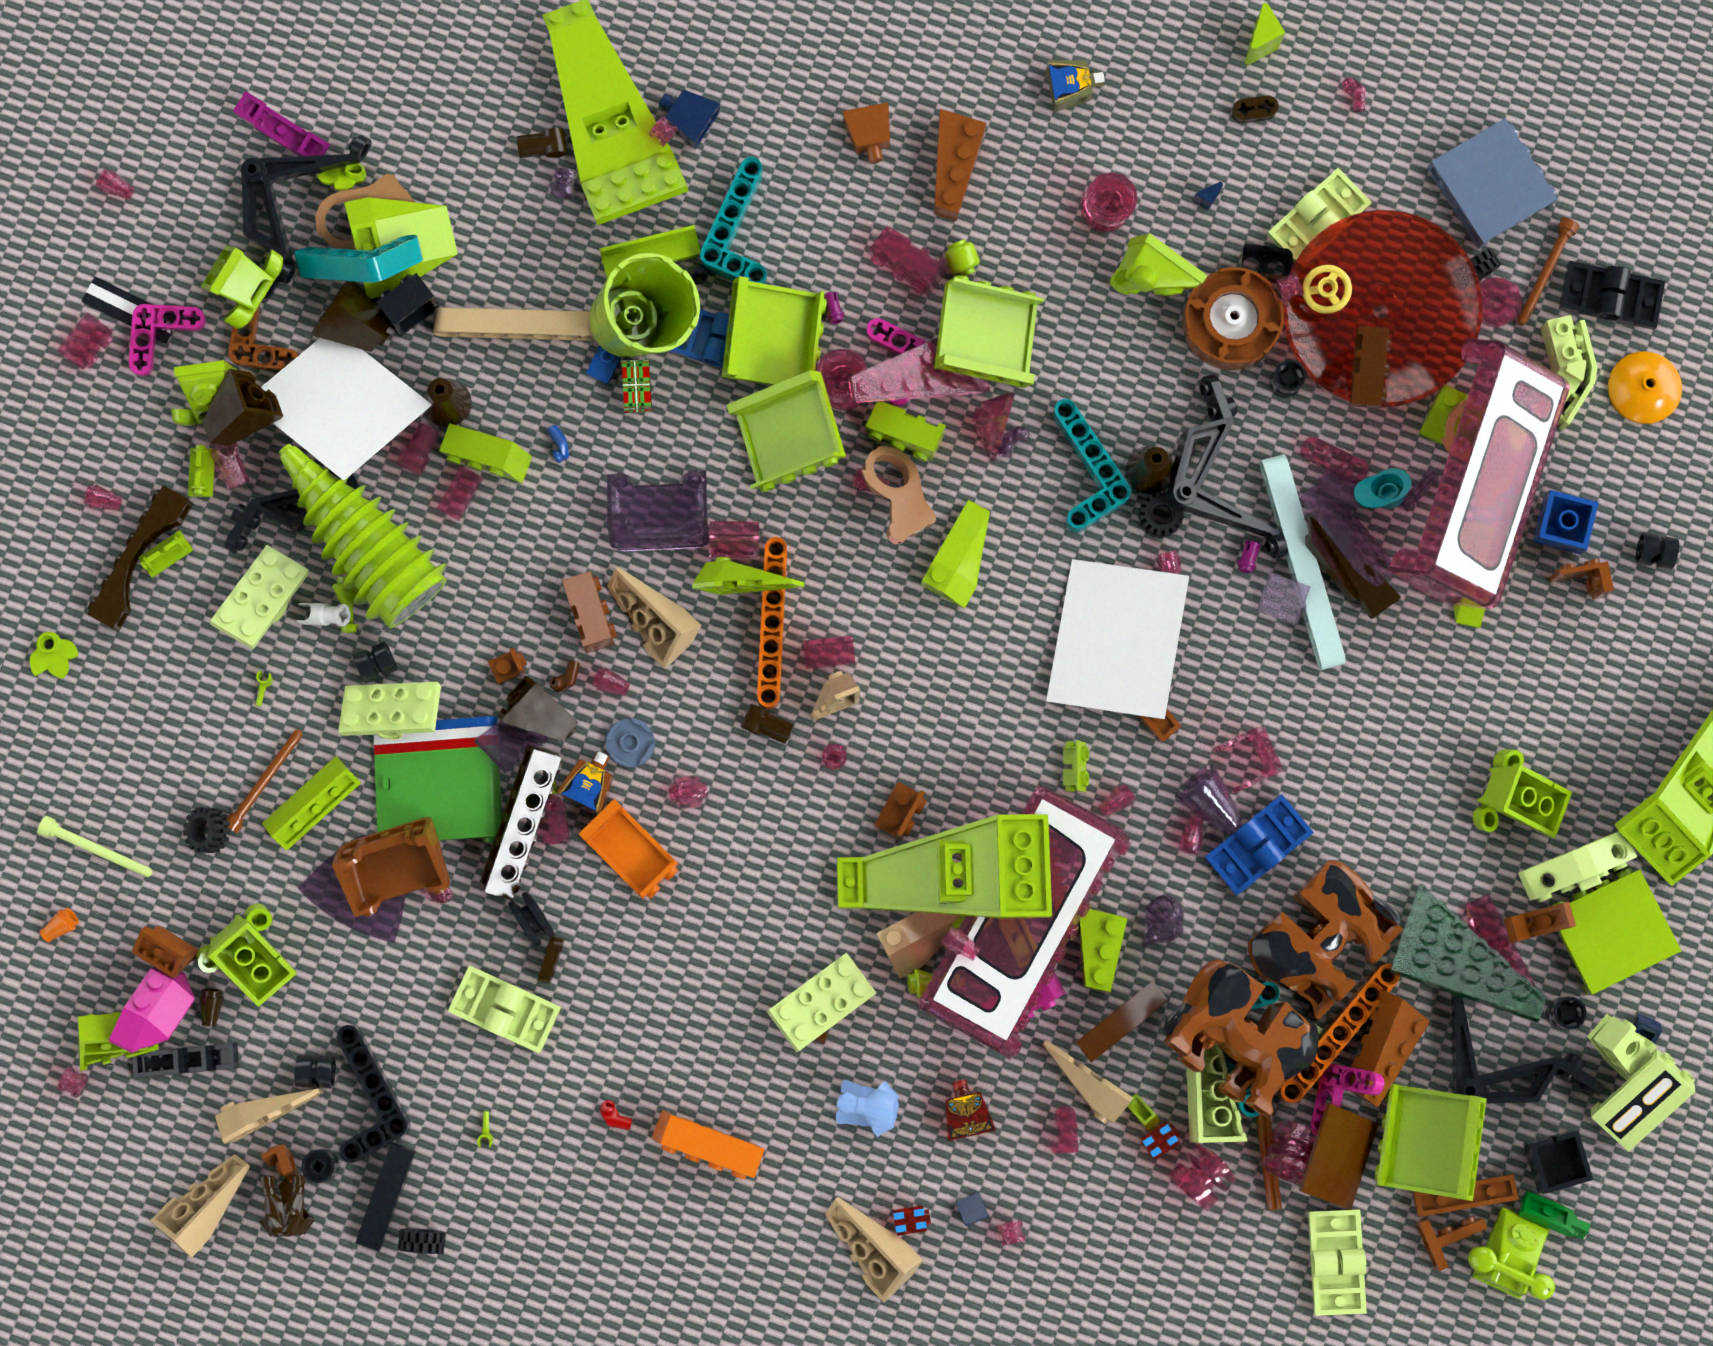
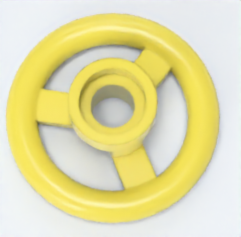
M1321 265L1312 269L1305 277L1302 285V294L1305 302L1311 309L1322 314H1331L1346 306L1352 294V285L1348 275L1341 268L1333 265ZM1323 272H1331L1329 277L1320 280L1318 286L1310 287L1315 276ZM1337 276L1341 278L1344 284V295L1341 300L1336 296L1338 290ZM1330 285L1332 291L1325 292L1323 286ZM1320 294L1322 297L1329 298L1333 306H1321L1312 299L1311 295Z

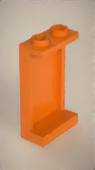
M615 799L579 833L643 900L646 897L651 899L661 889L658 885L664 879L669 881L678 872L676 867L679 863Z

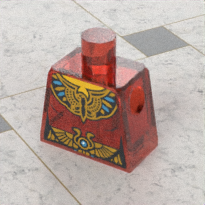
M967 1079L952 1082L955 1097L945 1099L947 1140L951 1141L995 1131V1125L981 1092L970 1093Z

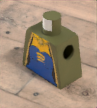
M1048 60L1046 71L1053 112L1090 101L1093 94L1092 88L1105 85L1103 71L1089 73L1088 63L1085 60Z

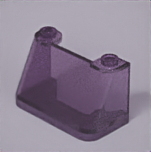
M691 470L685 473L682 478V484L633 485L632 478L624 473L607 474V526L610 546L617 551L689 549L706 546L709 543L706 470Z

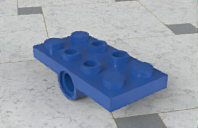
M700 309L698 323L687 340L680 346L667 352L723 368L729 314L716 312L715 314Z
M1281 794L1204 858L1234 895L1238 896L1314 832Z

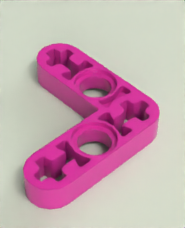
M150 304L137 306L132 315L129 367L131 371L141 377L147 376L152 372L156 329L199 331L206 324L204 313L196 307ZM146 310L151 317L146 318L145 326L151 328L150 330L143 329V320L139 318V315H143ZM170 311L176 314L174 323L165 324L163 321L164 314ZM181 312H183L185 318H192L193 314L196 313L200 321H196L195 325H192L189 320H182ZM141 334H146L150 338L148 345L145 347L138 346L136 342ZM136 350L143 352V361L147 363V366H143L141 371L135 366L136 363H140L141 358L139 353H135Z
M872 319L866 329L868 338L905 358L887 393L888 401L891 405L902 407L909 401L932 356V348L926 341L883 319ZM878 325H881L882 332L888 334L889 330H892L888 342L884 341L886 336L878 333L877 336L873 335L872 327L876 328ZM897 335H901L906 339V344L901 348L895 347L892 343V339ZM910 341L914 342L913 348L917 350L924 347L927 356L922 355L921 358H918L917 352L913 349H910V353H907ZM906 368L916 370L917 376L913 380L904 378L903 371ZM900 380L907 386H905L902 394L905 398H899L897 401L894 400L892 392L899 391L901 383H897V381Z
M1330 1064L1320 1077L1311 1120L1312 1133L1317 1136L1326 1108V1098L1329 1095L1332 1098L1331 1104L1337 1107H1341L1344 1090L1377 1096L1384 1088V1078L1382 1075L1368 1070ZM1333 1074H1339L1340 1080L1332 1078ZM1352 1074H1355V1083L1352 1086H1350V1076ZM1365 1080L1373 1081L1372 1086L1365 1085Z

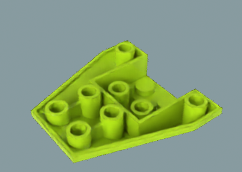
M371 197L344 202L356 250L372 251L402 236L413 234L418 236L423 261L385 280L373 283L363 282L366 295L370 299L380 297L388 289H395L400 285L399 282L405 276L417 273L421 277L458 254L447 206Z

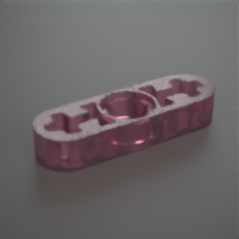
M1309 437L1300 447L1301 456L1305 460L1351 482H1361L1368 474L1369 468L1364 460L1319 438ZM1313 443L1316 445L1315 449L1322 453L1324 448L1328 451L1320 460L1318 458L1321 454L1314 452L1312 455L1309 454V449L1306 446H1310ZM1332 453L1339 455L1341 458L1340 465H1330L1327 460L1328 455ZM1346 459L1350 461L1347 465L1352 468L1359 465L1362 474L1359 473L1357 476H1354L1353 470L1346 467L1345 471H1342L1341 468L1345 465Z

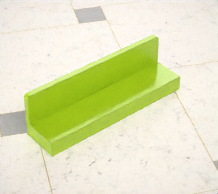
M695 225L599 249L607 278L618 264L637 254H660L671 258L672 262L675 263L699 257L701 251Z
M335 756L264 820L262 825L270 836L287 851L357 788L361 782Z

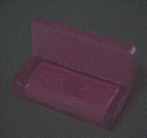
M711 521L709 529V558L759 559V522Z
M853 636L803 641L806 669L855 664Z

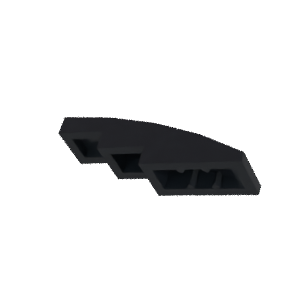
M238 1043L164 1049L132 1057L133 1077L144 1078L239 1068Z
M393 1142L391 1143L363 1218L356 1244L378 1252L381 1250L389 1225L393 1220L398 1201L402 1196L416 1153L415 1150Z

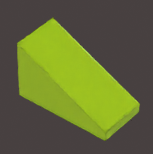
M1136 1093L1132 1096L1133 1099L1127 1107L1147 1131H1150L1160 1120Z

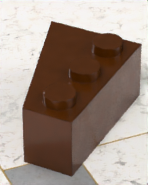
M1359 326L1355 333L1350 395L1351 407L1380 409L1382 402L1386 403L1387 388H1384L1383 385L1384 378H1388L1389 363H1386L1387 353H1390L1391 338H1388L1389 328Z

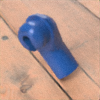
M552 425L548 428L547 433L558 448L552 452V455L557 463H561L569 457L567 438L557 425Z

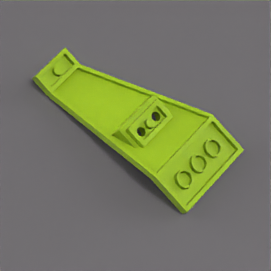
M581 0L543 14L542 16L551 38L580 183L597 226L689 192L671 147L596 18L589 0Z
M1713 710L1655 793L1614 824L1618 831L1671 886L1713 854Z
M1048 814L994 815L865 857L837 858L838 909H875L988 918H1051L1052 899ZM954 854L959 855L961 861L958 863L954 862L952 856ZM960 880L962 887H954L953 881Z

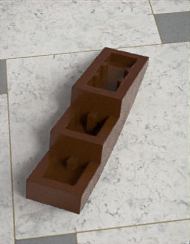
M1152 980L1075 1043L1092 1063L1165 1004L1168 999Z

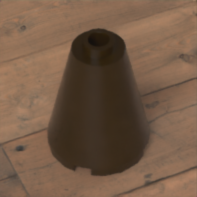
M449 378L434 379L423 396L424 399L432 404L424 413L435 425L445 428L449 426V423L458 425L470 414L472 407L470 392L464 384L457 380Z
M1144 446L1133 452L1128 459L1126 475L1131 486L1140 493L1153 495L1157 491L1160 493L1169 487L1174 461L1163 448Z

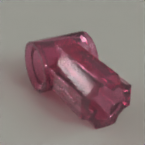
M420 423L409 445L402 449L397 465L420 476L428 464V455L440 433L432 427Z
M234 443L231 446H224L230 451V456H225L220 452V447L224 445L216 444L212 448L211 455L213 460L218 463L228 489H235L249 483L250 480L238 454V444Z

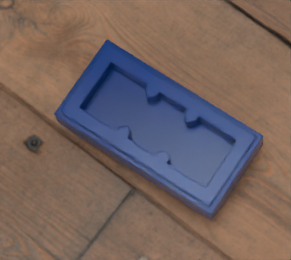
M599 345L586 375L609 385L622 357L607 352Z

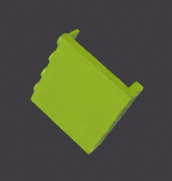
M741 276L734 279L721 377L773 386L806 371H815L816 362L819 361L821 355V348L818 347L819 337L821 338L824 330L821 317L822 313L826 310L827 304L826 299H824L825 291L818 293L751 282L749 278Z
M955 276L945 282L934 368L1020 388L1033 385L1035 374H1031L1029 371L1037 306L1044 302V298L1037 297L1034 292H1015L1014 288L1008 286L994 287L987 281H969V278L966 276Z
M806 371L727 404L729 414L737 415L756 483L750 485L751 489H760L761 492L771 491L775 489V485L778 483L787 484L794 482L798 475L803 474V476L814 474L817 472L816 468L834 466L838 464L839 459L846 457L821 372Z
M1627 868L1617 873L1618 878L1611 882L1608 878L1602 880V883L1596 885V889L1591 892L1584 890L1572 895L1574 900L1569 903L1576 926L1560 930L1558 933L1585 984L1581 987L1586 995H1593L1682 951L1640 869L1632 871L1631 868ZM1561 900V901H1559V902H1557V903H1555V904H1553V905H1557V904H1561V903H1565V902H1564V900Z
M1392 1084L1385 1096V1102L1388 1106L1387 1113L1382 1118L1383 1139L1379 1141L1378 1153L1381 1156L1380 1163L1375 1168L1377 1185L1473 1201L1487 1099Z

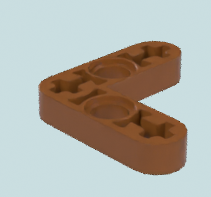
M259 305L252 318L253 321L247 324L251 327V332L248 336H240L238 329L232 327L228 355L230 360L237 366L280 372L287 365L285 362L277 360L276 353H279L280 359H288L289 355H291L294 360L299 355L292 349L255 344L261 310ZM240 349H243L246 354L253 355V362H251L252 359L249 356H242L241 360H238L235 352L238 353ZM264 351L271 353V360L266 364L258 361L259 354Z

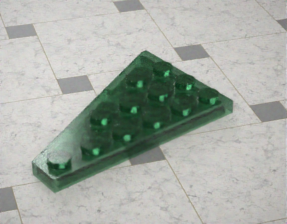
M1419 884L1390 973L1538 1023L1546 996L1538 988L1533 987L1525 976L1522 977L1500 953L1490 948L1488 942L1482 937L1479 938L1468 928V924L1454 911L1449 910L1441 899L1438 900L1432 895L1424 884Z

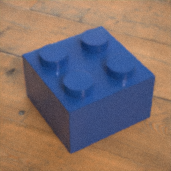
M1554 490L1548 491L1543 496L1532 542L1581 555L1588 549L1599 502Z

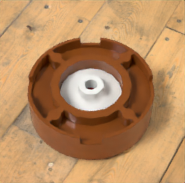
M1240 267L1222 268L1208 275L1203 284L1193 288L1185 304L1182 316L1183 333L1194 354L1205 363L1223 370L1248 368L1264 359L1277 342L1284 324L1283 304L1274 291L1273 285L1257 272Z

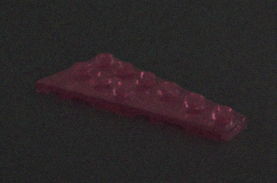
M938 338L848 378L852 403L980 394L989 392L990 386L989 380L935 369Z

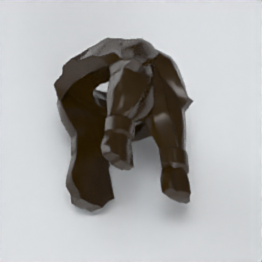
M297 1174L291 1176L292 1183L286 1178L283 1179L278 1185L282 1196L281 1199L275 1192V1177L271 1175L261 1177L265 1218L259 1221V1223L265 1228L270 1237L305 1235L314 1223V1217L303 1208V1194L306 1181L304 1175Z

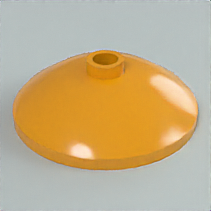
M1635 352L1621 359L1612 369L1608 380V395L1615 410L1625 419L1638 424H1653L1667 418L1676 409L1682 395V382L1675 366L1665 357L1653 352ZM1646 380H1650L1653 383L1652 388L1646 385Z

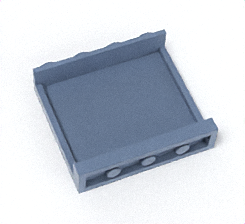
M1506 118L1432 160L1427 167L1430 175L1478 249L1542 209L1550 208L1557 201L1555 188L1546 182L1543 177L1542 168L1537 163H1534L1530 157L1529 148L1526 144L1521 143L1517 137L1515 126L1512 123H1508Z

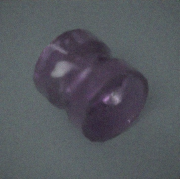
M555 168L553 175L555 183L551 186L550 193L559 198L573 199L576 191L574 183L578 181V172L568 168Z

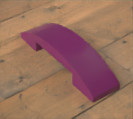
M247 91L244 92L233 110V113L246 123L298 156L325 155L330 147L329 143L310 131H305L270 109L266 103Z

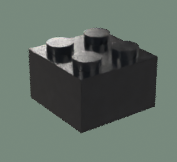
M417 273L405 276L399 282V286L393 290L388 289L383 292L377 301L381 311L401 337L432 315L436 308H440L435 296Z
M1568 1130L1550 1135V1138L1543 1137L1523 1143L1538 1193L1547 1194L1594 1180L1579 1130Z

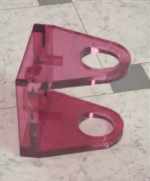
M1264 726L1249 730L1213 748L1214 753H1217L1245 740L1247 744L1252 742L1264 766V770L1260 771L1261 776L1232 789L1233 794L1285 772Z

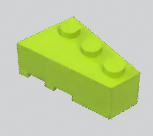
M877 400L865 426V432H868V436L879 442L883 439L891 443V447L901 452L905 449L913 453L912 456L922 462H926V460L932 462L944 437L946 425L939 423L936 427L925 422L926 418L918 415L916 418L905 413L904 409Z
M1079 906L1076 913L1079 927L1078 935L1083 987L1110 993L1128 918Z

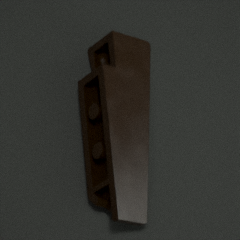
M1319 509L1304 516V520L1308 522L1309 533L1305 536V545L1349 602L1355 601L1358 598L1369 618L1373 619L1401 598L1397 591Z

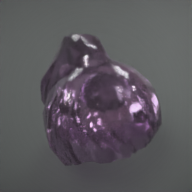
M1165 894L1151 900L1145 909L1146 933L1141 943L1142 948H1146L1155 942L1168 943L1180 937L1184 931V911L1182 904L1177 898Z

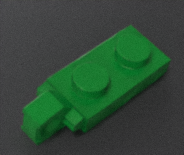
M1529 1191L1523 1194L1518 1216L1565 1236H1574L1580 1239H1584L1590 1229V1223L1578 1219L1573 1214L1574 1210Z

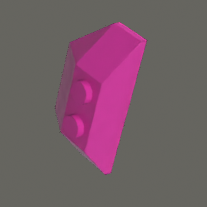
M156 967L150 968L124 1006L109 1038V1042L130 1053L139 1051V1049L169 1040L195 1001L185 973L181 971L174 979Z

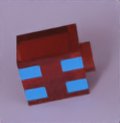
M1165 1121L1138 1138L1152 1160L1158 1159L1180 1144L1177 1139L1180 1136L1179 1132L1172 1123L1168 1125Z
M923 1204L892 1209L897 1236L927 1231L926 1225H931L929 1209L924 1210Z

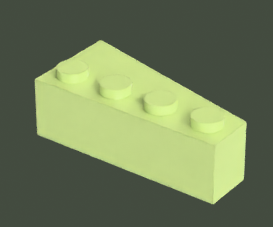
M1214 1044L1212 1048L1205 1049V1067L1202 1072H1194L1187 1067L1189 1143L1247 1141L1245 1132H1243L1240 1121L1242 1119L1235 1101L1217 1089L1221 1083L1226 1081L1228 1069L1222 1049Z

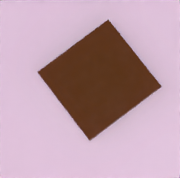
M1327 1103L1299 1191L1351 1210L1379 1123Z

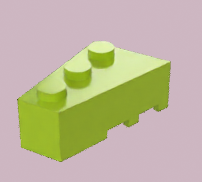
M450 423L439 450L447 456L446 460L453 464L460 465L462 462L474 470H484L492 475L504 477L521 484L524 481L533 457L513 441Z
M121 1012L78 1016L80 1071L88 1069L89 1064L102 1061L103 1065L111 1063V1058L126 1055V1058L156 1051L158 1050V1044L130 1053L109 1042Z

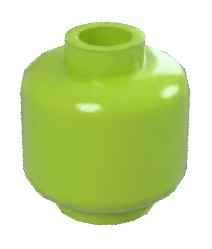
M962 239L947 246L948 250L944 256L951 273H960L961 276H967L975 272L974 267L979 264L980 259L972 242H966L965 239Z

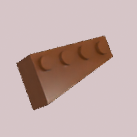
M940 109L934 215L953 221L958 220L983 141L986 122Z
M1383 989L1379 995L1382 1001L1378 1011L1374 1010L1370 1018L1373 1020L1368 1034L1364 1033L1362 1038V1051L1360 1055L1355 1056L1351 1066L1352 1068L1379 1073L1384 1078V1088L1377 1096L1352 1092L1357 1097L1376 1107L1380 1105L1395 1078L1430 1023L1429 1019L1404 999ZM1352 1074L1350 1076V1086H1352L1355 1083V1074ZM1365 1080V1085L1372 1086L1373 1081Z

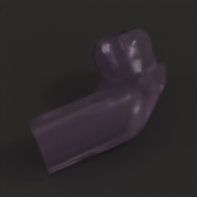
M1016 426L1005 433L999 455L1011 458L1014 444L1019 441H1027L1030 436L1029 431L1023 426Z

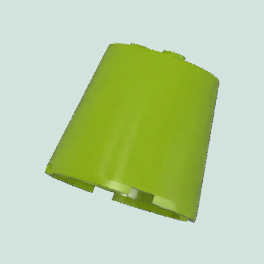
M655 253L637 254L618 264L610 273L590 309V328L597 343L607 352L619 357H636L663 353L683 344L696 327L700 314L698 290L686 270L683 271L677 264L672 262L671 258Z

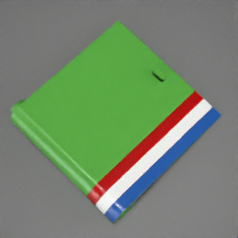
M484 716L436 720L435 732L402 733V738L396 740L385 739L377 734L374 735L377 832L420 818L431 817L439 841L479 838L483 839V843H493L502 818L498 717Z

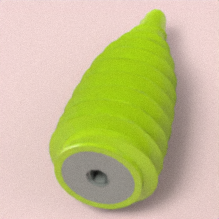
M288 444L279 451L280 460L293 481L292 487L297 489L300 495L297 505L300 508L306 507L308 511L303 524L304 526L315 525L317 528L312 536V543L319 544L325 542L326 546L322 551L321 558L323 560L336 559L332 568V575H347L343 583V590L358 589L354 604L363 605L369 603L370 607L366 613L367 620L380 617L388 628L396 627L419 611L443 588L447 579L442 573L447 563L434 566L430 559L435 549L422 552L417 547L422 535L410 539L404 534L409 522L395 525L391 521L396 511L395 509L384 513L377 509L381 497L370 501L362 496L366 485L353 489L346 484L348 478L342 480L329 472V468H323L296 446L292 447L291 444Z

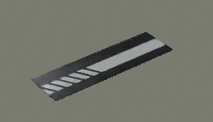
M94 277L82 299L83 303L131 327L134 309L142 304L153 305L98 277ZM147 310L144 311L143 315H139V318L143 320V329L150 330L151 328L145 326L146 318L151 317ZM169 312L163 316L165 324H172L176 320V316ZM156 329V339L167 343L174 330Z

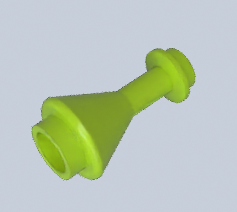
M347 576L338 577L337 583L333 584L332 588L340 603L346 604L350 611L349 623L346 626H339V628H341L342 633H355L359 624H354L353 606L358 589L343 590V583Z
M915 968L913 974L907 975L909 994H915L917 998L923 997L941 986L946 975L937 976ZM958 970L950 985H956L957 989L965 986L964 972Z

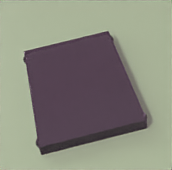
M500 720L482 735L478 736L474 742L506 773L522 760L527 744L539 747L546 743L548 737L506 724Z

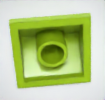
M1263 2L1256 19L1244 64L1250 65L1278 50L1285 35L1284 29L1268 3Z

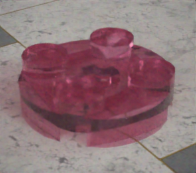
M1497 277L1484 280L1473 292L1471 298L1473 313L1476 314L1482 324L1489 327H1502L1510 323L1519 314L1522 299L1519 287L1504 278ZM1498 297L1502 301V305L1494 308V303H1491L1490 299Z

